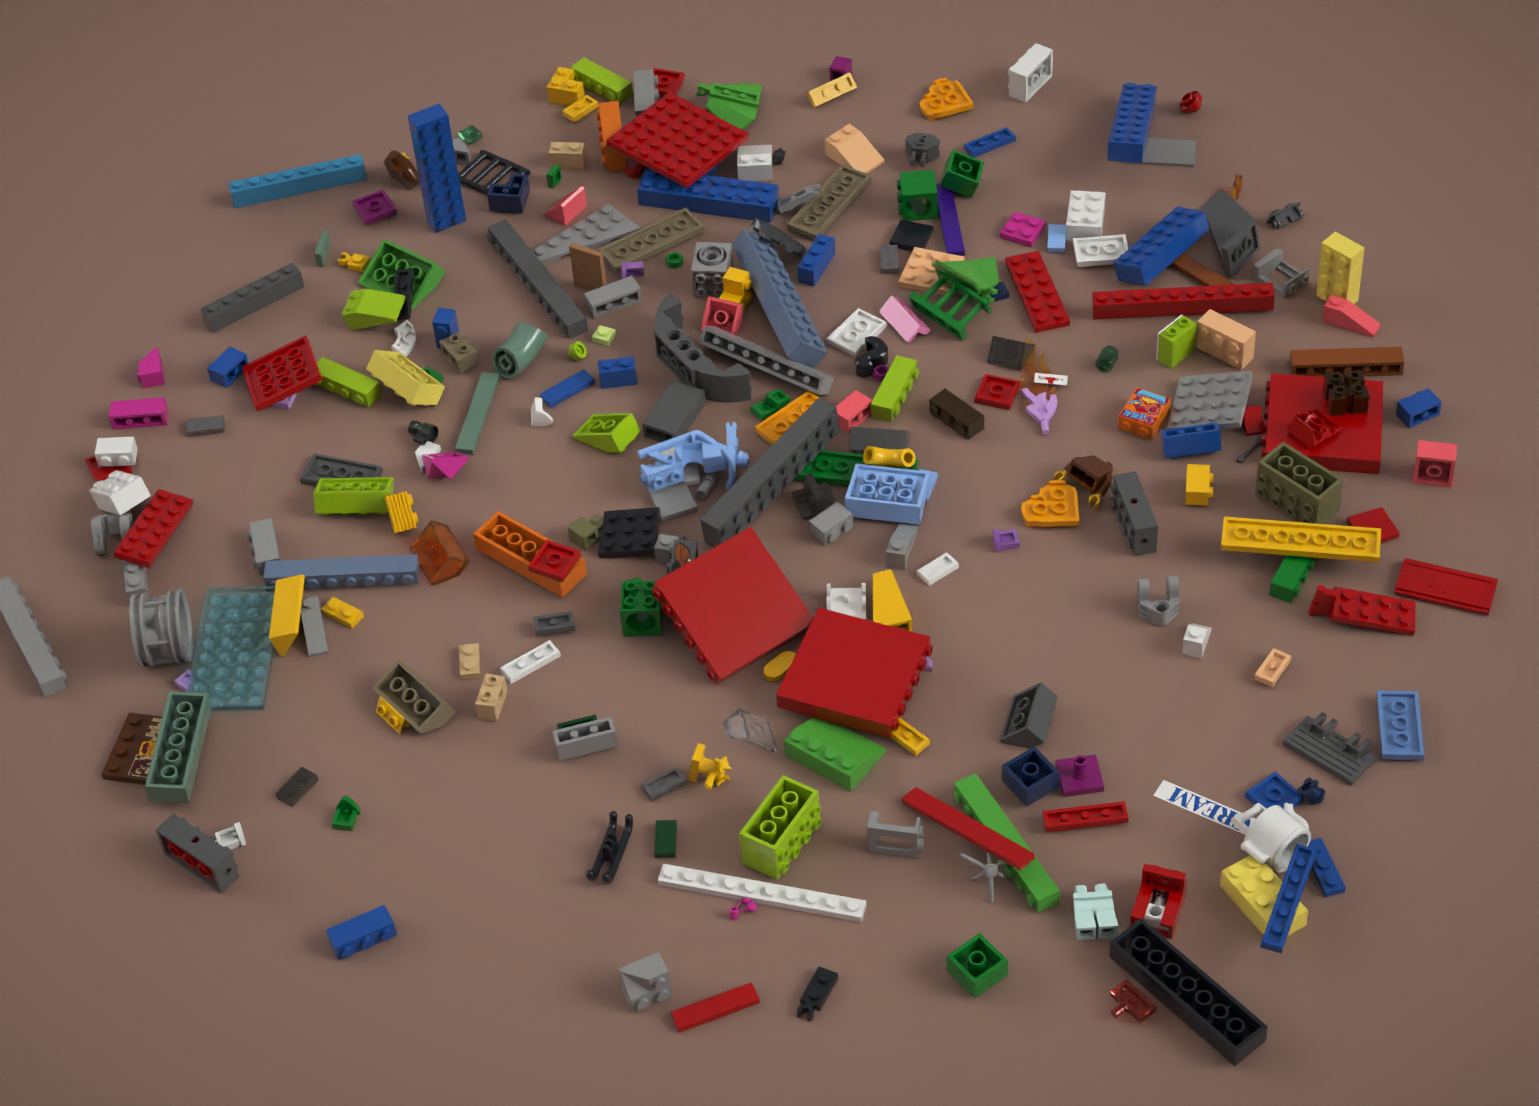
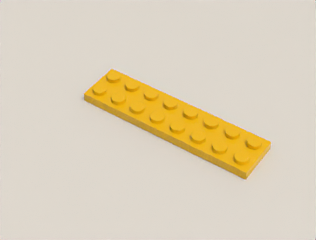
M1224 517L1221 550L1379 563L1381 529Z

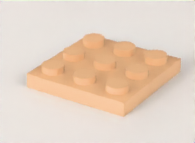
M914 247L898 281V286L926 292L938 280L936 268L931 266L933 261H965V257ZM943 284L934 294L944 295L950 287Z

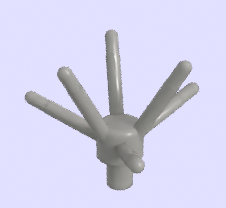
M986 852L987 864L984 865L962 853L960 855L962 858L983 869V872L972 877L971 881L978 880L984 876L989 877L990 902L993 903V877L999 876L1006 880L1009 879L1007 875L998 872V868L1006 862L1001 860L994 864L992 863L991 854Z

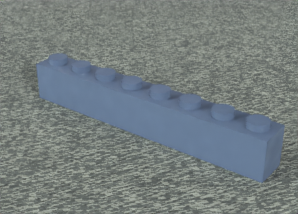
M417 554L266 561L263 579L267 591H275L276 580L301 574L305 575L303 589L419 584L420 564Z

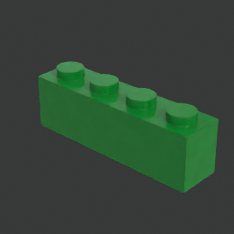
M1286 555L1271 581L1269 596L1292 603L1295 596L1298 597L1300 595L1302 583L1307 582L1309 570L1314 569L1316 558Z

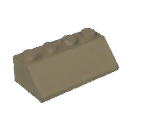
M400 659L372 687L420 734L443 727L456 713L448 703Z

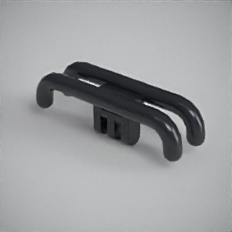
M615 811L609 813V825L592 869L586 872V877L589 881H594L598 877L604 861H609L611 864L608 872L602 875V880L605 884H610L613 881L632 832L633 816L631 814L625 816L624 830L619 843H617L615 833L618 820L617 813Z

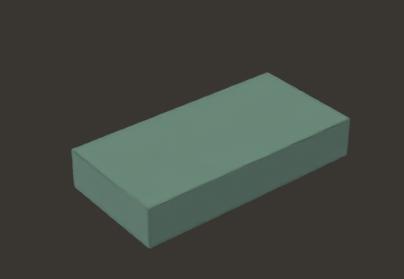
M328 231L321 232L314 253L318 267H324L331 246Z

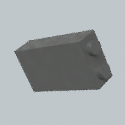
M672 381L642 423L644 437L663 442L685 434L706 404L705 390Z

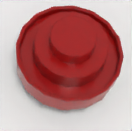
M1198 91L1185 94L1181 99L1180 110L1186 114L1198 111L1201 107L1202 95Z

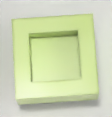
M599 325L592 335V342L609 346L616 336V330Z

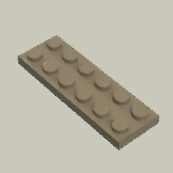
M842 164L822 185L821 193L810 199L787 223V229L815 240L817 235L823 234L871 181V175Z
M684 208L599 248L598 251L603 253V259L618 273L621 271V263L641 262L704 232L705 227L687 208Z

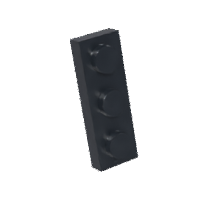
M412 268L399 269L395 273L394 293L406 297L397 320L410 319L415 273Z

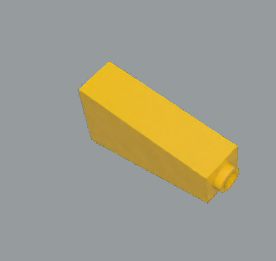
M892 570L873 573V622L912 632V618Z

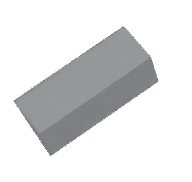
M1148 138L1143 162L1126 163L1194 167L1196 140Z

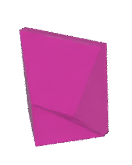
M459 452L422 454V460L428 479L442 477L452 479L466 463L468 456Z

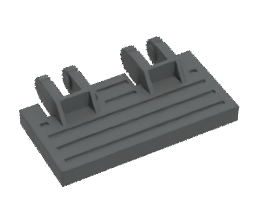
M1321 712L1315 719L1307 715L1284 739L1283 745L1352 786L1375 762L1376 756L1370 752L1362 757L1370 748L1372 741L1366 739L1356 748L1355 745L1361 738V734L1357 732L1349 740L1335 731L1328 737L1336 727L1337 720L1332 719L1324 727H1321L1327 718V714Z

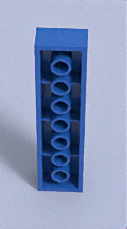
M1123 84L1108 141L1107 161L1143 162L1156 107L1157 86L1152 84Z
M439 103L407 115L426 218L435 233L466 221L449 117Z
M648 167L637 189L639 205L673 210L687 208L690 212L747 220H755L757 218L769 223L772 221L777 208V201L779 200V187L777 184L703 175L691 186L685 188Z

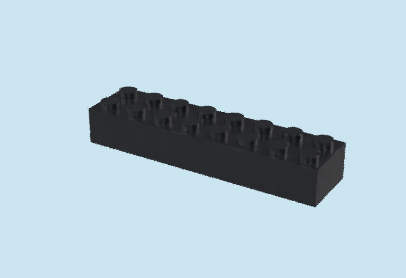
M1142 918L1110 942L1109 957L1234 1066L1239 1064L1266 1041L1268 1028L1266 1024Z

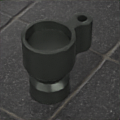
M413 420L409 424L408 432L414 435V442L425 445L427 441L433 443L437 439L439 429L436 425L430 423L422 424L419 421Z

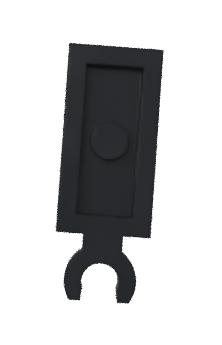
M820 966L817 968L800 999V1004L802 1005L797 1009L798 1018L803 1013H809L807 1016L808 1021L811 1022L813 1020L814 1009L821 1011L838 980V973Z

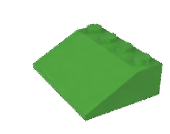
M383 239L358 284L368 289L394 293L396 270L412 268L415 271L412 310L438 286L446 271L437 263Z
M812 718L797 726L784 740L785 756L849 791H852L886 753L885 748L840 724L818 718Z

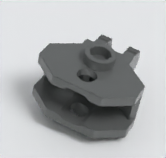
M914 133L908 135L905 140L906 154L910 156V165L914 166L915 162H920V167H925V164L930 160L939 158L940 140L931 134Z

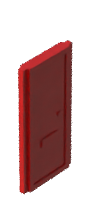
M1405 558L1394 594L1489 615L1498 579Z

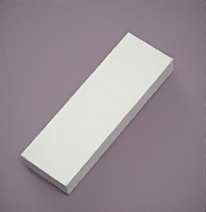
M549 640L500 667V671L512 684L561 657V654Z

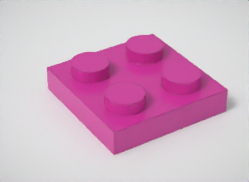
M1014 211L1001 230L1000 238L1032 247L1046 227V221Z

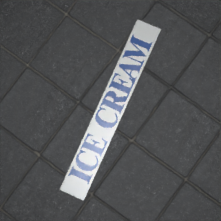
M1165 780L1162 781L1153 795L1242 833L1231 822L1232 817H1237L1242 813ZM1252 817L1243 823L1250 828L1255 818Z

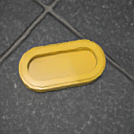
M792 651L780 653L765 665L764 677L772 682L782 679L786 675L796 654Z

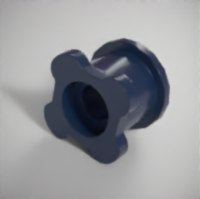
M1307 778L1303 785L1297 789V793L1299 795L1303 794L1310 805L1321 803L1325 797V790L1318 787L1319 782L1316 779Z

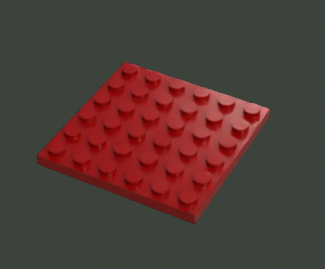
M668 92L608 138L606 145L679 185L688 188L749 139V133Z

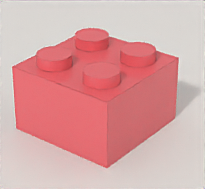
M1418 440L1413 483L1452 487L1457 444Z

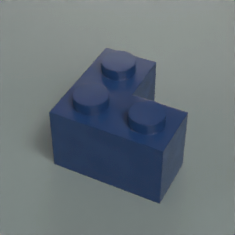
M511 174L508 185L491 184L487 194L489 210L523 213L530 192L528 175Z

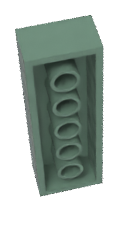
M168 692L145 784L149 802L189 803L212 708L208 693Z

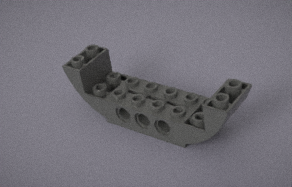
M669 293L662 300L655 314L656 329L653 331L657 358L681 383L705 390V397L708 400L727 403L751 400L752 387L750 385L751 374L749 370L740 363L722 372L719 367H715L711 359L706 357L701 349L692 343L690 337H686L681 330L683 329L681 301Z

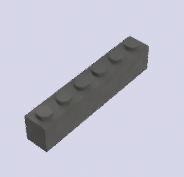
M290 263L202 307L201 311L205 324L214 333L304 287L301 271L293 263Z

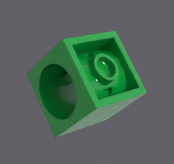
M934 170L899 173L900 180H896L897 190H900L897 193V202L901 203L898 204L899 215L903 216V220L938 219L937 188Z
M655 581L621 582L620 617L623 637L662 636L663 605L652 593Z

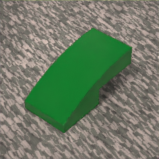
M780 389L765 394L764 401L752 405L750 412L763 421L785 407L791 401V397Z

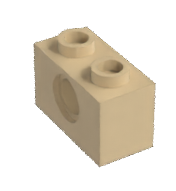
M485 674L475 702L478 719L498 721L508 692L505 676Z

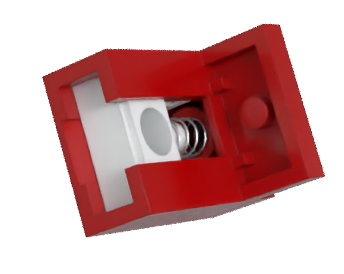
M1144 863L1142 882L1131 914L1130 926L1142 918L1160 935L1172 939L1186 895V873Z

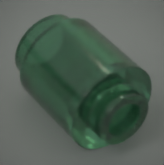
M1110 345L1104 347L1095 361L1096 367L1102 372H1110L1118 359V350Z

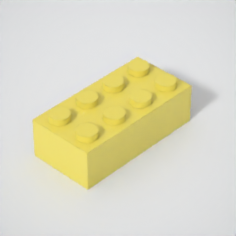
M1334 232L1322 242L1317 297L1326 302L1330 295L1347 299L1353 304L1358 301L1365 247L1337 232Z
M374 350L366 368L372 373L374 378L383 381L386 387L395 390V394L404 397L406 402L413 406L417 404L427 407L429 405H437L445 388L443 384L400 352Z
M1249 855L1221 871L1220 887L1264 935L1282 881L1266 863H1259ZM1299 902L1288 935L1307 925L1308 909L1301 902Z

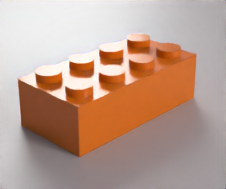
M619 102L598 103L599 110H596L597 120H600L597 123L603 165H606L607 172L625 170L627 164L626 156L606 145V140L622 128Z

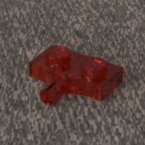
M1127 979L1110 991V996L1119 1003V1006L1111 1011L1115 1019L1127 1012L1139 1023H1142L1156 1012L1157 1007Z

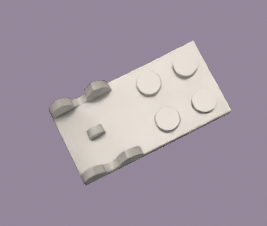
M827 583V610L866 620V583H862V588H831V583Z

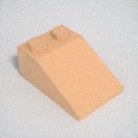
M851 124L846 125L824 139L825 155L839 165L843 164L861 172L869 173L884 163L883 157L863 133Z

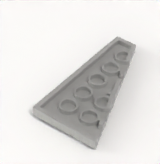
M607 204L533 249L532 252L545 265L559 260L561 256L570 255L569 246L571 243L594 249L610 244L611 240L623 238L641 229V227L610 204Z

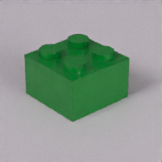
M952 149L945 163L940 186L972 198L979 185L984 162Z
M978 933L947 955V971L976 998L1008 975V960L983 935Z

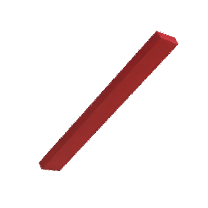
M917 787L901 798L904 805L1020 871L1035 859L1033 852Z

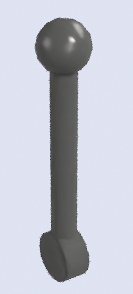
M1258 437L1256 442L1243 455L1238 456L1237 462L1243 463L1244 458L1255 447L1262 444V438Z

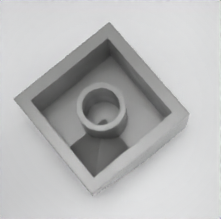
M659 952L619 968L622 993L632 1012L643 1010L649 1005L665 1001L668 997L672 996L669 971Z

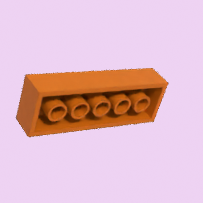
M499 511L473 533L475 546L478 551L561 598L587 575L585 559L582 557L579 558L563 583L530 572L528 565L545 541L551 540Z

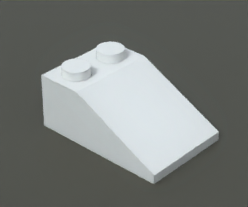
M772 145L738 147L737 168L739 180H772Z

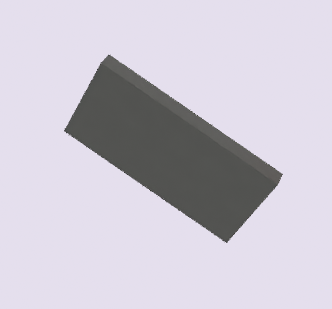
M314 453L300 478V482L305 485L317 486L320 478L380 477L383 469L382 466Z

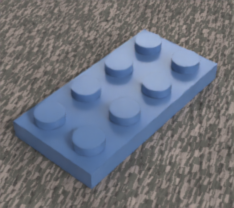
M1377 690L1376 699L1382 759L1424 760L1418 691Z

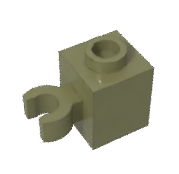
M595 515L588 522L580 517L568 527L570 541L583 550H588L599 541L598 531L602 528L599 522L602 519Z

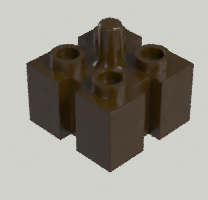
M1362 370L1349 371L1342 376L1340 372L1325 374L1323 392L1325 399L1328 400L1327 406L1330 416L1345 415V411H1352V414L1368 412L1369 393L1367 386H1364L1365 379Z

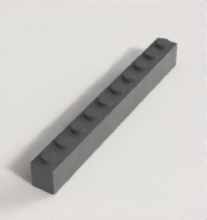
M505 219L488 226L489 234L487 238L489 243L495 246L498 254L501 253L505 263H509L513 273H517L521 283H525L529 293L534 294L537 303L542 304L545 313L550 314L553 323L558 324L561 333H565L571 339L587 332L586 317L509 222Z

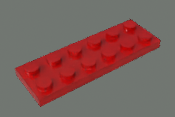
M1035 251L1005 257L1006 267L1035 333L1070 326V319L1040 252Z
M158 489L115 549L114 558L150 569L193 506V499Z

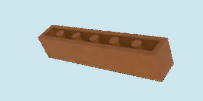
M1402 347L1291 350L1289 365L1291 375L1324 377L1327 373L1340 372L1342 376L1349 371L1362 370L1363 376L1403 375L1404 357Z

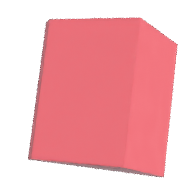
M581 186L563 197L545 213L546 217L567 225L587 207L584 187Z
M708 296L700 331H703L704 326H715L737 335L744 323L742 304Z

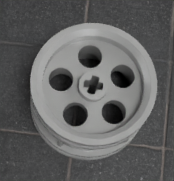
M179 588L175 593L171 589L167 591V594L149 598L147 593H142L141 596L132 594L129 605L130 630L138 665L141 668L147 667L148 664L153 667L159 664L182 663L183 659L185 662H191L193 658V630L185 591Z

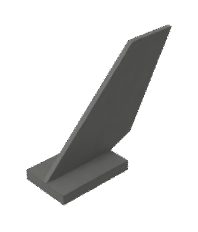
M1221 188L1203 206V211L1206 214L1209 227L1223 260L1226 277L1233 278L1261 248L1256 220Z

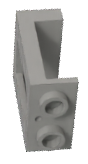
M1277 248L1253 265L1252 278L1260 283L1273 282L1274 292L1282 298H1286L1309 282L1310 268L1300 272L1283 260V251ZM1277 269L1291 279L1281 287L1266 277V275Z
M871 811L867 825L868 853L918 859L919 851L924 849V826H921L920 817H917L915 827L879 823V812ZM880 836L904 838L910 840L914 846L909 849L879 845Z

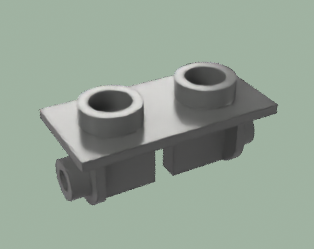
M1301 202L1290 203L1284 209L1272 211L1267 223L1271 222L1273 228L1279 229L1289 224L1287 218L1291 223L1302 219L1304 211L1298 208Z

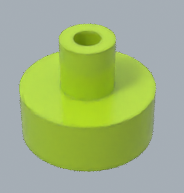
M577 341L569 346L568 356L570 358L581 360L586 357L587 350L582 342Z

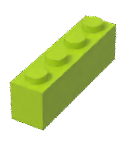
M585 57L570 67L574 69L575 81L583 82V86L596 92L610 101H618L619 105H621L633 96L632 82Z
M896 355L871 402V417L892 422L895 415L899 414L900 405L905 402L907 392L912 389L914 378L917 379L919 375L917 360Z
M324 357L317 362L323 380L315 385L328 389L330 392L337 393L368 408L382 395L379 381Z

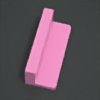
M893 295L889 297L879 311L908 343L913 340L918 332L927 336L931 331L902 299Z

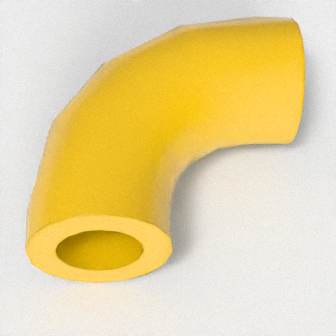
M868 446L863 453L864 463L874 466L892 468L911 467L916 460L915 453L909 448L885 449Z

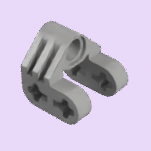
M108 513L93 517L91 520V530L96 555L107 554L106 534L121 533V539L123 540L133 525L132 513H123L122 515Z
M1166 576V600H1156L1151 603L1148 578L1137 579V607L1140 618L1156 626H1166L1179 614L1178 576Z

